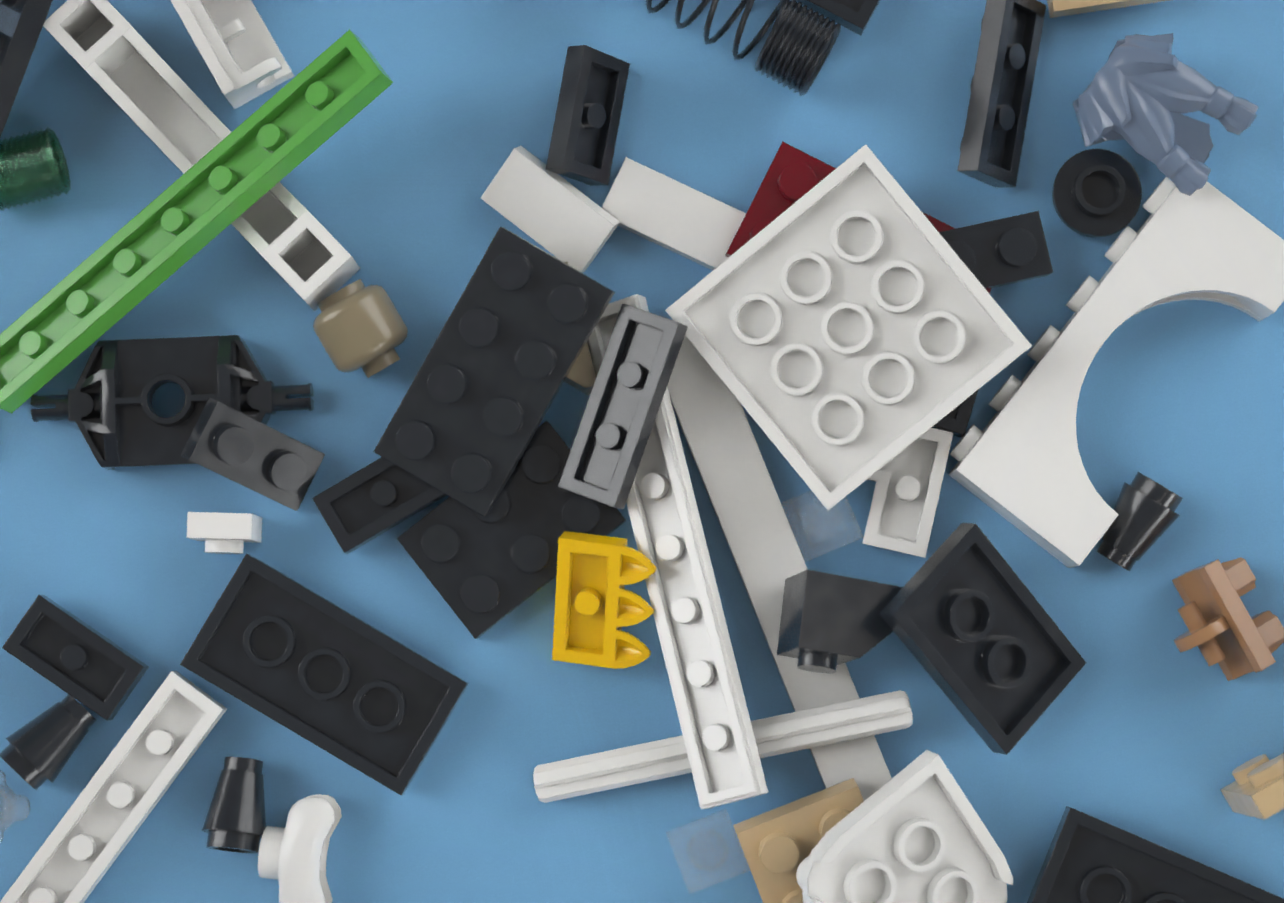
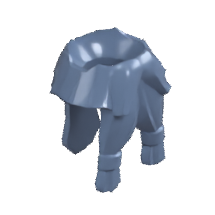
M1173 33L1154 36L1127 35L1125 39L1116 42L1107 63L1096 73L1093 81L1079 95V98L1073 101L1084 145L1088 147L1104 141L1125 139L1138 154L1157 165V168L1165 176L1171 178L1181 193L1191 196L1196 190L1203 188L1208 181V175L1211 170L1204 163L1214 146L1210 137V125L1183 114L1201 111L1218 119L1228 132L1240 135L1245 129L1250 127L1256 118L1258 106L1246 99L1234 96V94L1222 87H1216L1198 71L1180 62L1175 55H1172Z

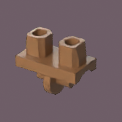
M1240 557L1220 563L1219 559L1187 571L1172 580L1185 603L1184 606L1178 609V612L1188 628V631L1177 637L1174 643L1180 653L1198 646L1207 664L1212 666L1218 663L1228 681L1250 672H1260L1274 664L1276 661L1272 653L1284 642V628L1276 615L1267 610L1251 617L1240 599L1242 595L1256 588V578L1245 559Z

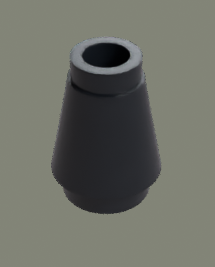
M1138 472L1130 485L1124 482L1114 511L1119 515L1104 533L1103 542L1097 552L1130 571L1135 562L1139 561L1180 516L1175 510L1183 498Z
M68 694L61 702H57L6 739L10 744L0 753V757L30 786L37 790L47 779L52 783L54 782L96 719Z
M225 757L224 767L221 770L202 831L208 833L206 848L236 853H258L260 838H262L266 828L262 774L263 761L243 757Z

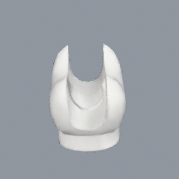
M316 794L300 799L290 808L285 828L267 826L263 832L258 854V874L260 878L279 880V903H332L333 899L326 878V859L330 837L337 827L342 814L336 800L329 795Z

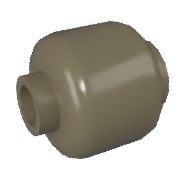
M359 279L317 303L321 313L315 318L313 328L333 364L339 371L347 373L362 368L366 377L369 378L400 360L394 348L405 341L408 330L383 287L378 285L365 287L362 280Z

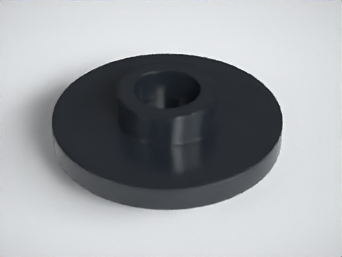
M1089 149L1069 158L1059 169L1052 188L1053 204L1059 218L1071 230L1088 237H1106L1122 230L1135 217L1142 198L1141 182L1134 167L1121 155L1105 149Z

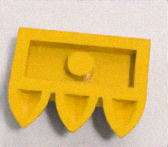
M564 531L558 538L552 660L619 669L635 666L651 655L649 648L640 639L628 632L622 631V627L635 625L646 620L654 613V609L641 596L624 588L625 585L645 580L655 573L657 568L644 554L628 547L626 538Z

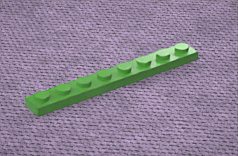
M349 29L0 334V409L12 414L393 84V81L356 34Z

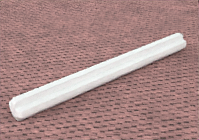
M898 690L753 720L751 724L761 759L906 729L913 725V715L908 695L905 691ZM681 735L541 764L534 768L533 783L539 801L547 803L692 773L684 738Z

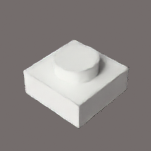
M188 512L187 538L205 541V553L243 554L244 542L261 543L262 517L250 513Z

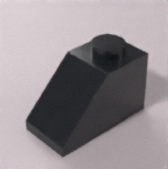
M805 570L785 579L777 655L797 658V668L805 671L818 673L836 672L837 665L861 658L894 632L879 613L903 587L813 570Z

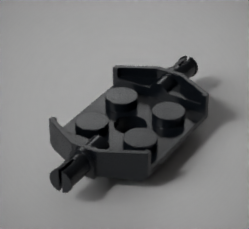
M239 335L98 341L75 389H68V394L33 395L31 397V405L34 407H56L31 409V416L34 422L69 420L72 423H76L100 466L108 470H115V467L197 464L180 455L209 398L219 401L266 425L271 414H275L276 411H313V399L289 398L314 396L312 383L307 385L275 386L272 381H267L244 339ZM177 383L185 393V404L182 410L173 417H159L152 406V398L155 391L163 384Z

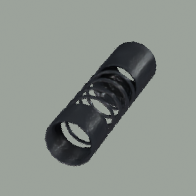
M646 0L647 10L649 13L658 12L670 0H662L654 8L651 7L652 0ZM678 0L674 19L677 29L685 28L691 24L710 0H703L683 23H680L685 0ZM712 0L704 26L703 36L705 43L712 44L720 39L744 9L732 48L734 60H739L751 52L775 20L773 28L758 56L755 70L756 72L761 71V75L766 74L767 78L772 77V81L777 80L778 84L783 83V87L788 86L789 90L794 89V92H799L800 96L805 95L826 61L840 33L841 24H836L835 20L830 21L829 17L824 18V14L819 15L818 11L813 12V8L808 9L807 5L802 6L801 2L781 0L754 39L738 54L741 36L755 0H742L723 27L709 39L710 27L719 0Z

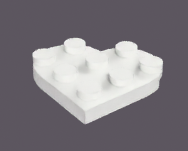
M929 750L923 752L832 827L812 849L810 856L800 863L796 874L797 883L803 890V903H1006L1007 884L1013 885V876L1004 854L939 754Z

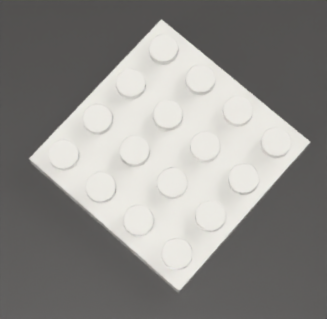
M866 144L665 310L674 321L688 326L685 334L686 337L828 511L1032 346Z

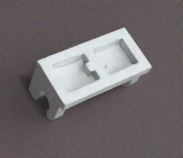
M170 0L222 93L234 109L294 77L251 0Z

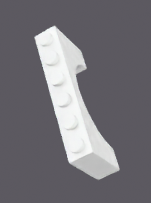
M1168 177L1162 180L1142 206L1151 213L1148 219L1137 232L1129 226L1123 230L1104 255L1113 264L1099 282L1090 275L1084 280L1066 304L1068 308L1074 311L1071 318L1060 331L1052 325L1045 330L1027 354L1036 363L1022 381L1014 375L1007 379L988 404L997 411L983 431L973 424L950 453L959 462L948 474L1068 568L1081 565L1119 515L1103 500L1089 480L1081 460L1076 436V414L1081 386L1089 366L1103 343L1128 318L1143 310L1172 301L1206 300L1219 302L1241 310L1257 321H1261L1275 313L1284 301V240L1209 182H1206L1203 188L1196 190L1191 196L1181 193Z

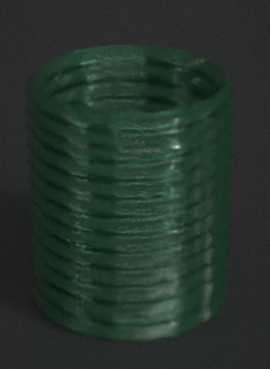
M47 127L45 130L40 129V131L35 130L34 133L29 132L28 135L23 133L22 136L17 135L15 138L11 136L9 140L7 138L3 141L0 140V210L10 209L12 206L16 208L17 205L22 206L24 203L28 205L30 201L34 203L36 200L41 201L42 198L46 200L48 196L53 198L54 195L61 196L62 193L67 194L69 192L70 176L66 159L58 137L52 129Z

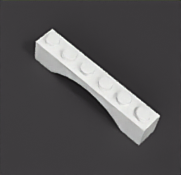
M67 0L45 20L44 28L183 174L231 133L108 0ZM280 182L231 223L314 311L319 308L317 303L335 293L361 269L343 246Z

